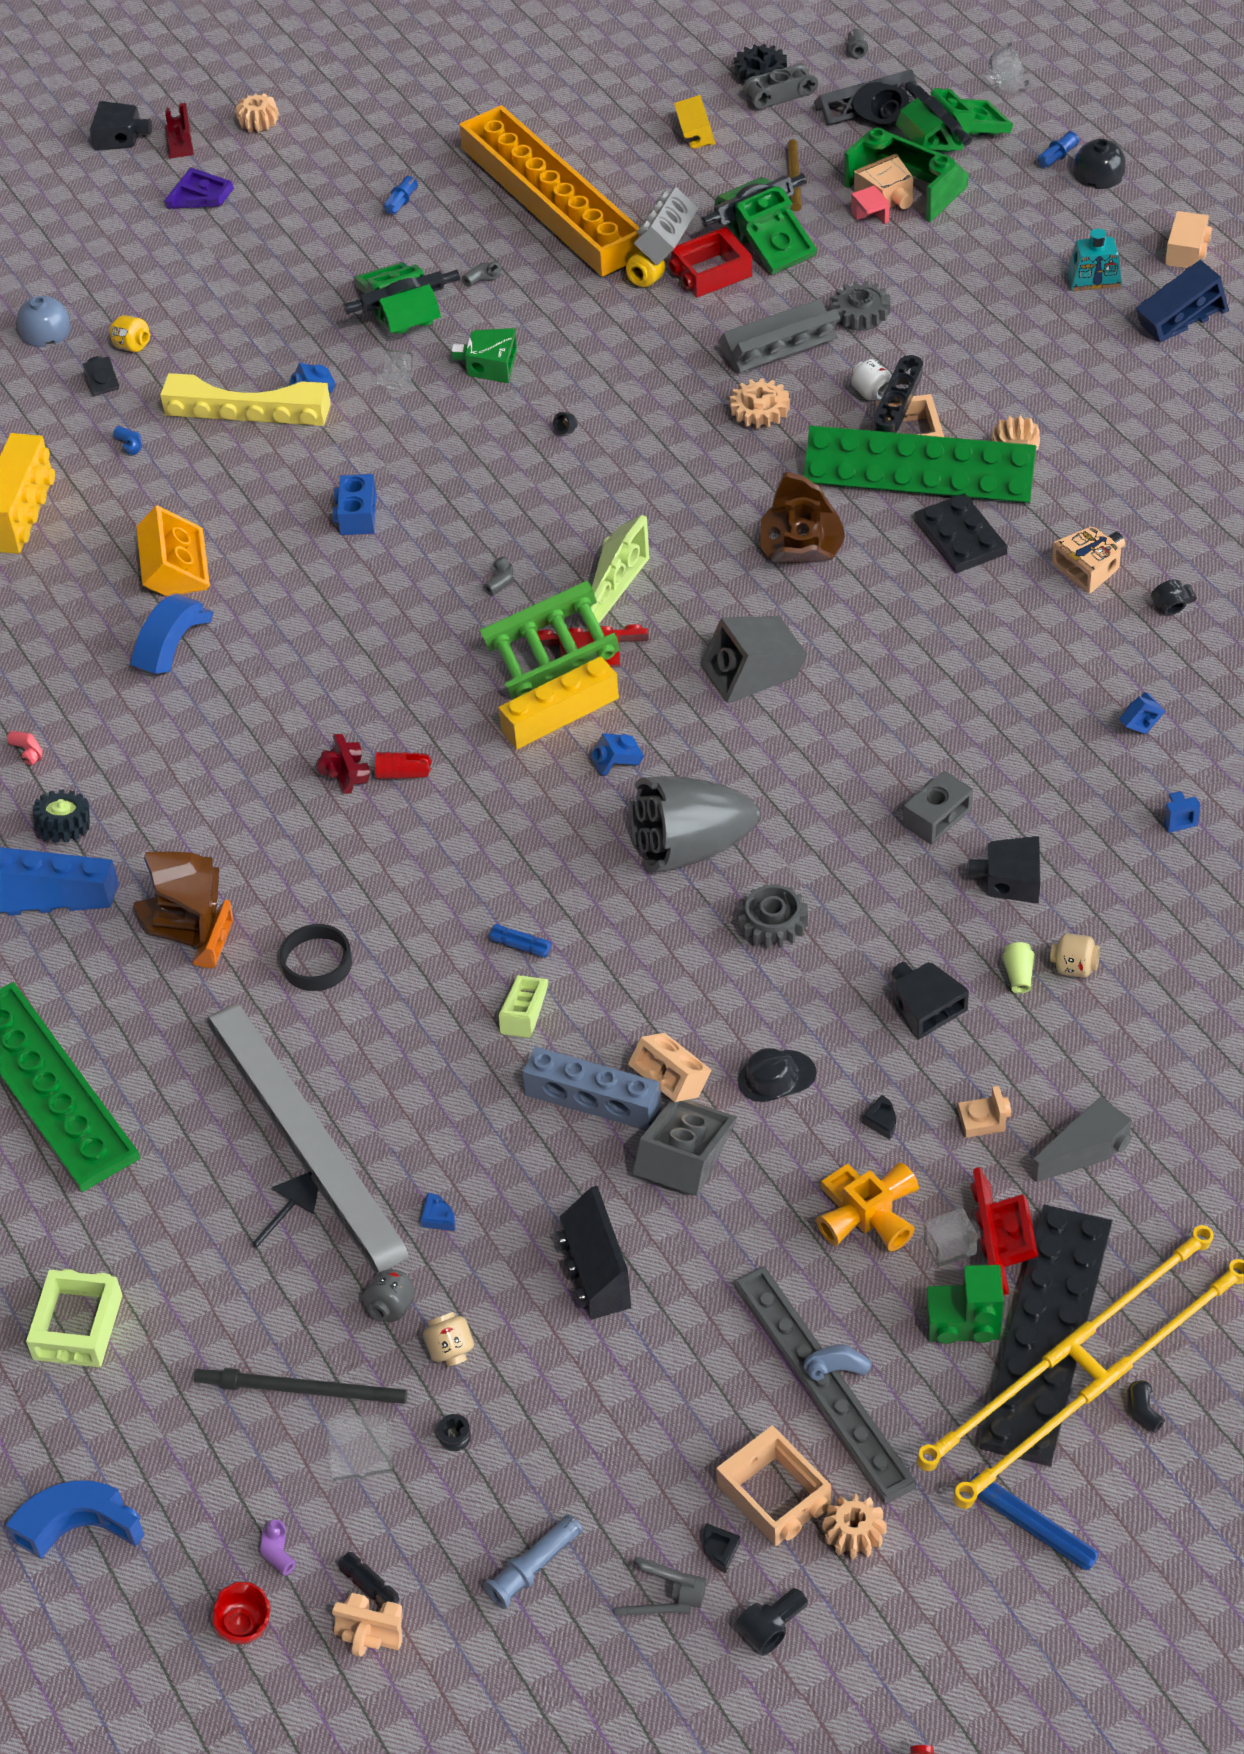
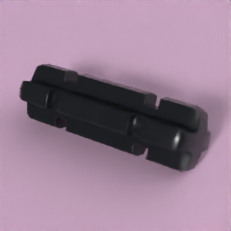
M347 1552L339 1560V1570L348 1578L351 1577L353 1579L352 1582L369 1598L376 1600V1604L380 1608L387 1601L398 1604L400 1600L398 1593L390 1585L386 1586L385 1581L366 1563L362 1564L361 1559L355 1553Z

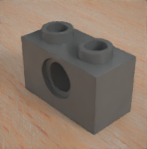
M944 770L935 779L931 778L915 796H910L903 805V826L932 845L972 810L973 788Z

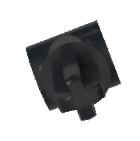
M792 1588L771 1606L766 1603L763 1605L755 1603L748 1607L737 1619L735 1628L760 1655H767L782 1642L786 1635L785 1624L807 1607L808 1600L800 1589Z

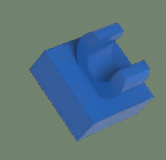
M1182 791L1169 793L1171 802L1166 803L1164 826L1167 832L1171 833L1198 826L1201 805L1197 797L1185 799Z

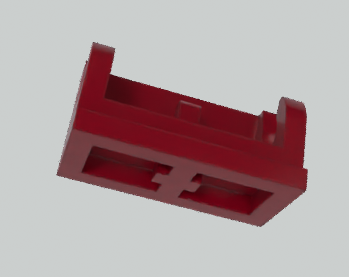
M186 103L179 104L180 115L177 117L171 116L170 108H167L165 111L167 122L165 130L169 159L194 155Z

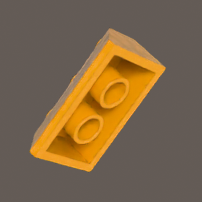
M156 505L136 526L142 585L151 591H156L165 596L207 590L210 587L203 528Z

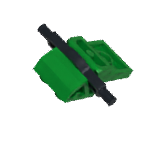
M908 81L904 86L905 90L915 100L900 111L896 125L904 132L906 137L916 144L929 149L951 152L952 150H963L964 146L971 143L972 138L968 135L969 133L979 134V132H986L992 135L1011 133L1014 124L988 100L960 99L951 89L934 88L930 92L931 95H929L920 85L916 86L913 81Z
M803 173L793 178L782 176L773 181L759 177L718 195L714 204L715 212L701 217L705 228L717 222L722 225L727 224L733 235L742 245L750 242L771 275L814 257L817 253V248L791 210L792 202L789 199V196L794 194V188L807 183V180H804L806 177Z
M404 262L354 276L356 287L364 294L360 295L359 300L344 303V310L347 315L360 310L363 313L374 311L375 319L389 332L394 334L404 333L409 330V327L415 325L427 326L432 324L433 320L441 318L438 302L433 292L444 289L445 284L460 281V275L457 269L444 274L438 271L424 275L422 268L418 265L407 266Z

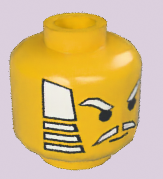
M121 315L112 322L109 336L116 348L136 353L147 345L150 339V332L147 323L143 319Z

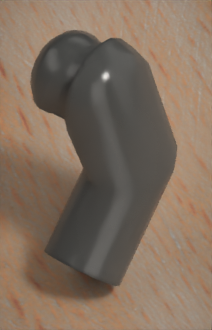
M498 262L480 263L464 274L462 281L466 286L470 287L479 280H495L501 274V266Z

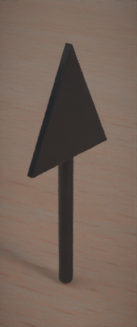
M311 1171L272 1187L274 1191L290 1201L255 1239L253 1247L257 1248L295 1204L314 1214L318 1187L311 1178Z

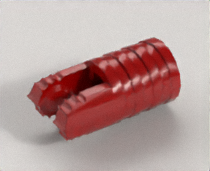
M376 752V779L426 778L431 771L432 759L427 753Z

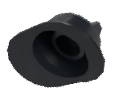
M882 82L865 84L859 88L853 100L854 109L858 115L880 123L885 127L897 126L896 122L900 111L910 103L909 95L905 90Z
M764 1048L755 1052L748 1060V1063L741 1069L738 1084L740 1091L745 1097L757 1102H768L808 1089L815 1081L817 1071L814 1062L801 1052Z

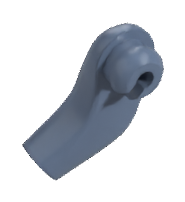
M837 1344L810 1354L804 1361V1370L811 1379L817 1381L824 1379V1374L836 1370H846L864 1376L869 1372L872 1362L855 1349L844 1344Z

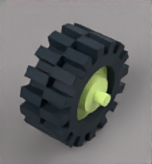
M53 790L48 792L49 796L42 794L40 795V800L36 799L34 801V829L37 831V835H43L45 840L48 841L50 838H53V842L59 843V839H64V842H70V837L77 840L79 839V834L84 836L87 833L86 830H89V804L87 798L83 799L82 794L79 793L75 796V791L71 790L68 794L65 793V790H59V793L55 794Z

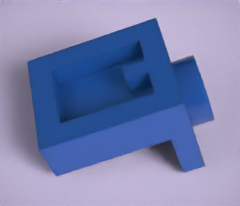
M1144 692L1128 705L1125 713L1119 720L1126 727L1147 734L1166 711L1151 694Z

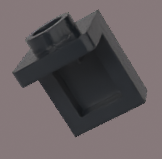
M95 356L88 359L86 363H83L84 374L88 379L93 397L119 389V383L109 356L104 358L102 356Z

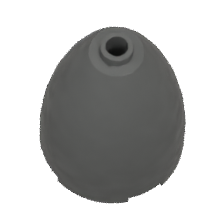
M677 776L644 777L638 779L635 783L636 790L638 789L636 801H630L629 806L632 842L634 848L640 847V850L644 853L646 860H643L642 866L649 872L680 868L713 857L742 840L756 827L761 816L759 806L751 798L737 790L707 780Z

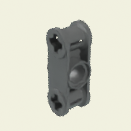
M798 63L790 67L750 77L743 85V92L747 97L752 98L756 108L764 109L778 103H785L792 99L811 95L818 87V79L814 75L809 74L808 68L804 64Z

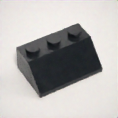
M594 1186L588 1189L560 1215L561 1230L556 1231L561 1252L567 1250L569 1259H566V1266L570 1279L577 1278L580 1286L575 1288L580 1308L587 1307L591 1320L631 1309L628 1269L599 1188Z

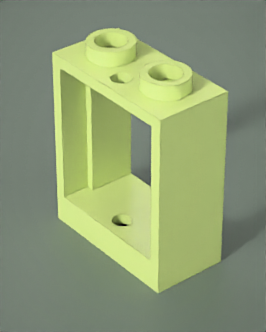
M64 1269L62 1271L49 1270L26 1340L32 1359L101 1368L123 1296L117 1277L106 1273H78L71 1269ZM59 1293L101 1298L90 1336L48 1332Z

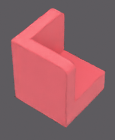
M875 185L852 193L851 215L856 220L875 214L883 224L889 223L890 202Z

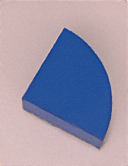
M427 1192L420 1220L421 1227L455 1231L456 1222L451 1207L443 1201L441 1196Z

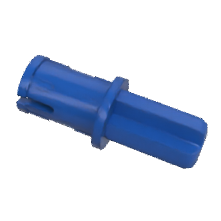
M1069 131L1059 140L1052 141L1049 148L1038 156L1039 166L1042 168L1049 167L1058 159H1064L1067 152L1078 145L1079 137L1077 134Z
M405 176L399 186L391 190L390 197L383 205L387 214L395 215L403 205L409 202L411 194L418 187L416 179L411 185L409 184L413 178L412 176Z

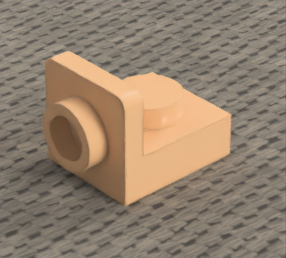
M999 1086L992 1087L990 1098L958 1103V1113L965 1138L1005 1131L1006 1117H1011V1107L1008 1097H1002Z

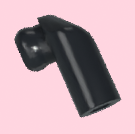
M1145 1380L1134 1381L1127 1390L1128 1412L1150 1431L1156 1433L1163 1426L1165 1418L1150 1408V1393L1153 1392L1152 1386Z

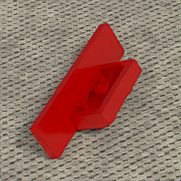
M639 624L626 625L624 629L613 630L611 626H600L605 637L615 633L618 643L649 640L648 628H642V625ZM582 628L568 629L578 649L594 642L589 631L583 632ZM547 629L537 631L543 647L560 646V657L567 655L557 633ZM620 651L616 652L610 659L605 660L611 668L621 667Z
M977 1167L973 1169L975 1182L970 1183V1187L975 1201L979 1204V1209L975 1210V1216L980 1229L984 1233V1237H980V1245L984 1256L988 1258L989 1265H1000L1003 1296L1009 1295L1005 1267L1038 1257L1029 1204L1024 1194L994 1203L991 1185L981 1168Z

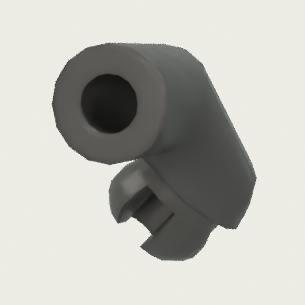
M504 556L494 560L495 577L484 584V588L490 596L508 586L513 580V566Z

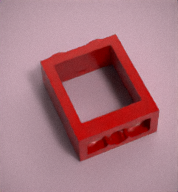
M727 227L677 245L671 251L669 267L671 272L682 280L684 287L687 290L690 289L698 298L752 277V255ZM719 255L727 261L700 273H697L691 267Z

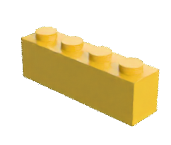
M600 656L499 706L501 732L518 750L619 699L617 673Z

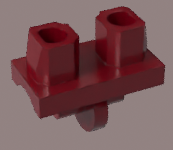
M334 734L333 740L335 745L333 749L321 753V757L316 762V767L320 774L330 776L331 778L336 777L342 793L350 794L354 784L368 783L370 768L368 763H358L362 757V749L359 742L346 743L343 734Z

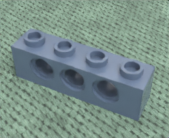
M536 1046L523 1070L526 1096L643 1130H648L662 1106L659 1081Z

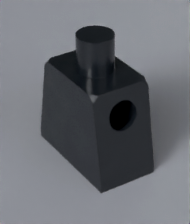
M99 101L90 127L94 151L132 148L135 146L139 134L152 133L151 119H140L138 108L135 105Z
M1039 836L989 842L987 859L968 860V878H987V894L990 897L1039 903L1041 883Z
M901 962L893 968L891 975L896 980L893 984L894 1006L918 1040L968 1011L969 990L935 964L927 962L913 970L906 962Z

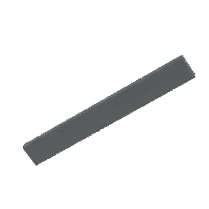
M763 1266L734 1281L736 1291L883 1504L886 1505L916 1488V1481L839 1371L836 1370L824 1374V1379L818 1381L811 1379L805 1372V1359L810 1354L823 1348L766 1267Z

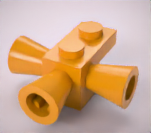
M898 1162L881 1180L871 1170L860 1176L847 1163L821 1181V1189L840 1207L816 1218L821 1234L831 1245L837 1246L856 1225L865 1234L875 1228L887 1249L891 1252L903 1247L913 1236L915 1227L892 1212V1201L919 1190L915 1175L904 1163Z

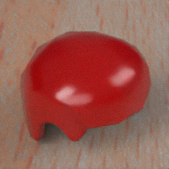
M234 1582L218 1593L212 1612V1624L219 1638L230 1644H249L262 1636L268 1625L271 1610L270 1602L264 1590L251 1582Z

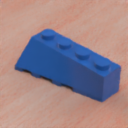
M0 847V912H7L8 916L21 915V911L39 909L40 913H51L54 909L68 907L69 911L111 907L119 886L112 859Z

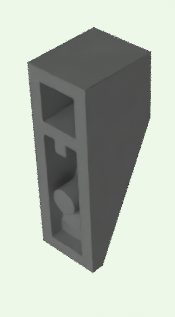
M1099 1097L1033 1158L1032 1179L1036 1182L1106 1161L1117 1151L1122 1152L1132 1139L1130 1135L1132 1119Z

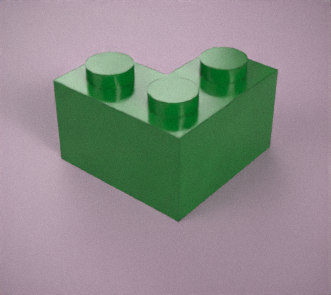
M1000 1265L964 1266L963 1285L927 1286L926 1309L929 1342L950 1344L956 1341L986 1343L992 1340H1001L1004 1300Z

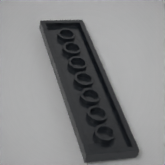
M1043 1205L1035 1235L1038 1257L1028 1261L991 1401L1040 1363L1046 1353L1088 1321L1112 1228V1220ZM1067 1355L1052 1368L1044 1370L987 1416L979 1449L1006 1456L1063 1410L1068 1403L1077 1362L1070 1355ZM1063 1422L1018 1459L1051 1467Z

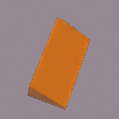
M224 900L216 909L207 942L197 949L192 961L193 965L211 969L216 967L234 921L230 900Z

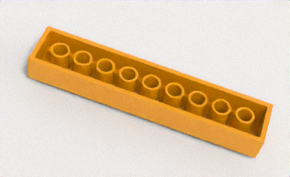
M503 105L459 124L462 149L601 277L626 266L628 260L641 251L634 244L639 236L636 231L640 227Z

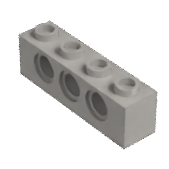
M677 187L670 193L665 190L655 201L656 204L650 209V213L636 231L639 236L634 244L656 265L676 247L698 210V207Z

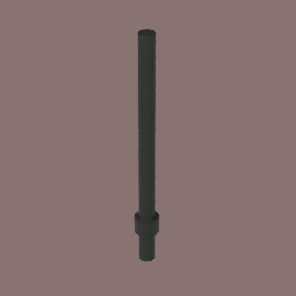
M197 1368L194 1376L195 1383L221 1385L222 1389L238 1390L239 1387L399 1404H406L408 1394L406 1389L241 1373L240 1369L224 1368L223 1371Z

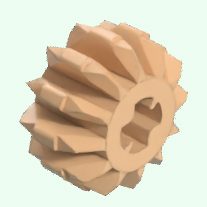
M255 93L253 96L246 95V99L239 100V105L236 106V117L241 129H247L248 132L257 131L259 133L261 130L268 131L269 127L276 126L279 112L273 97H267L266 94L257 95Z
M1009 415L1007 420L1001 419L998 421V425L993 427L992 441L1037 445L1038 450L1040 444L1038 425L1034 424L1031 418L1023 419L1021 415L1017 418H1012Z
M856 1492L852 1496V1501H847L840 1495L837 1500V1506L829 1505L827 1508V1517L824 1518L822 1523V1529L826 1532L825 1541L828 1546L835 1545V1552L838 1556L845 1551H849L850 1557L854 1560L857 1557V1552L861 1551L869 1558L872 1553V1547L880 1548L883 1542L882 1536L886 1533V1523L882 1520L883 1511L881 1507L873 1508L871 1497L860 1502Z

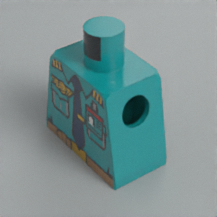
M1093 229L1090 232V239H1079L1075 242L1067 270L1071 291L1122 287L1116 243L1113 237H1106L1105 230Z

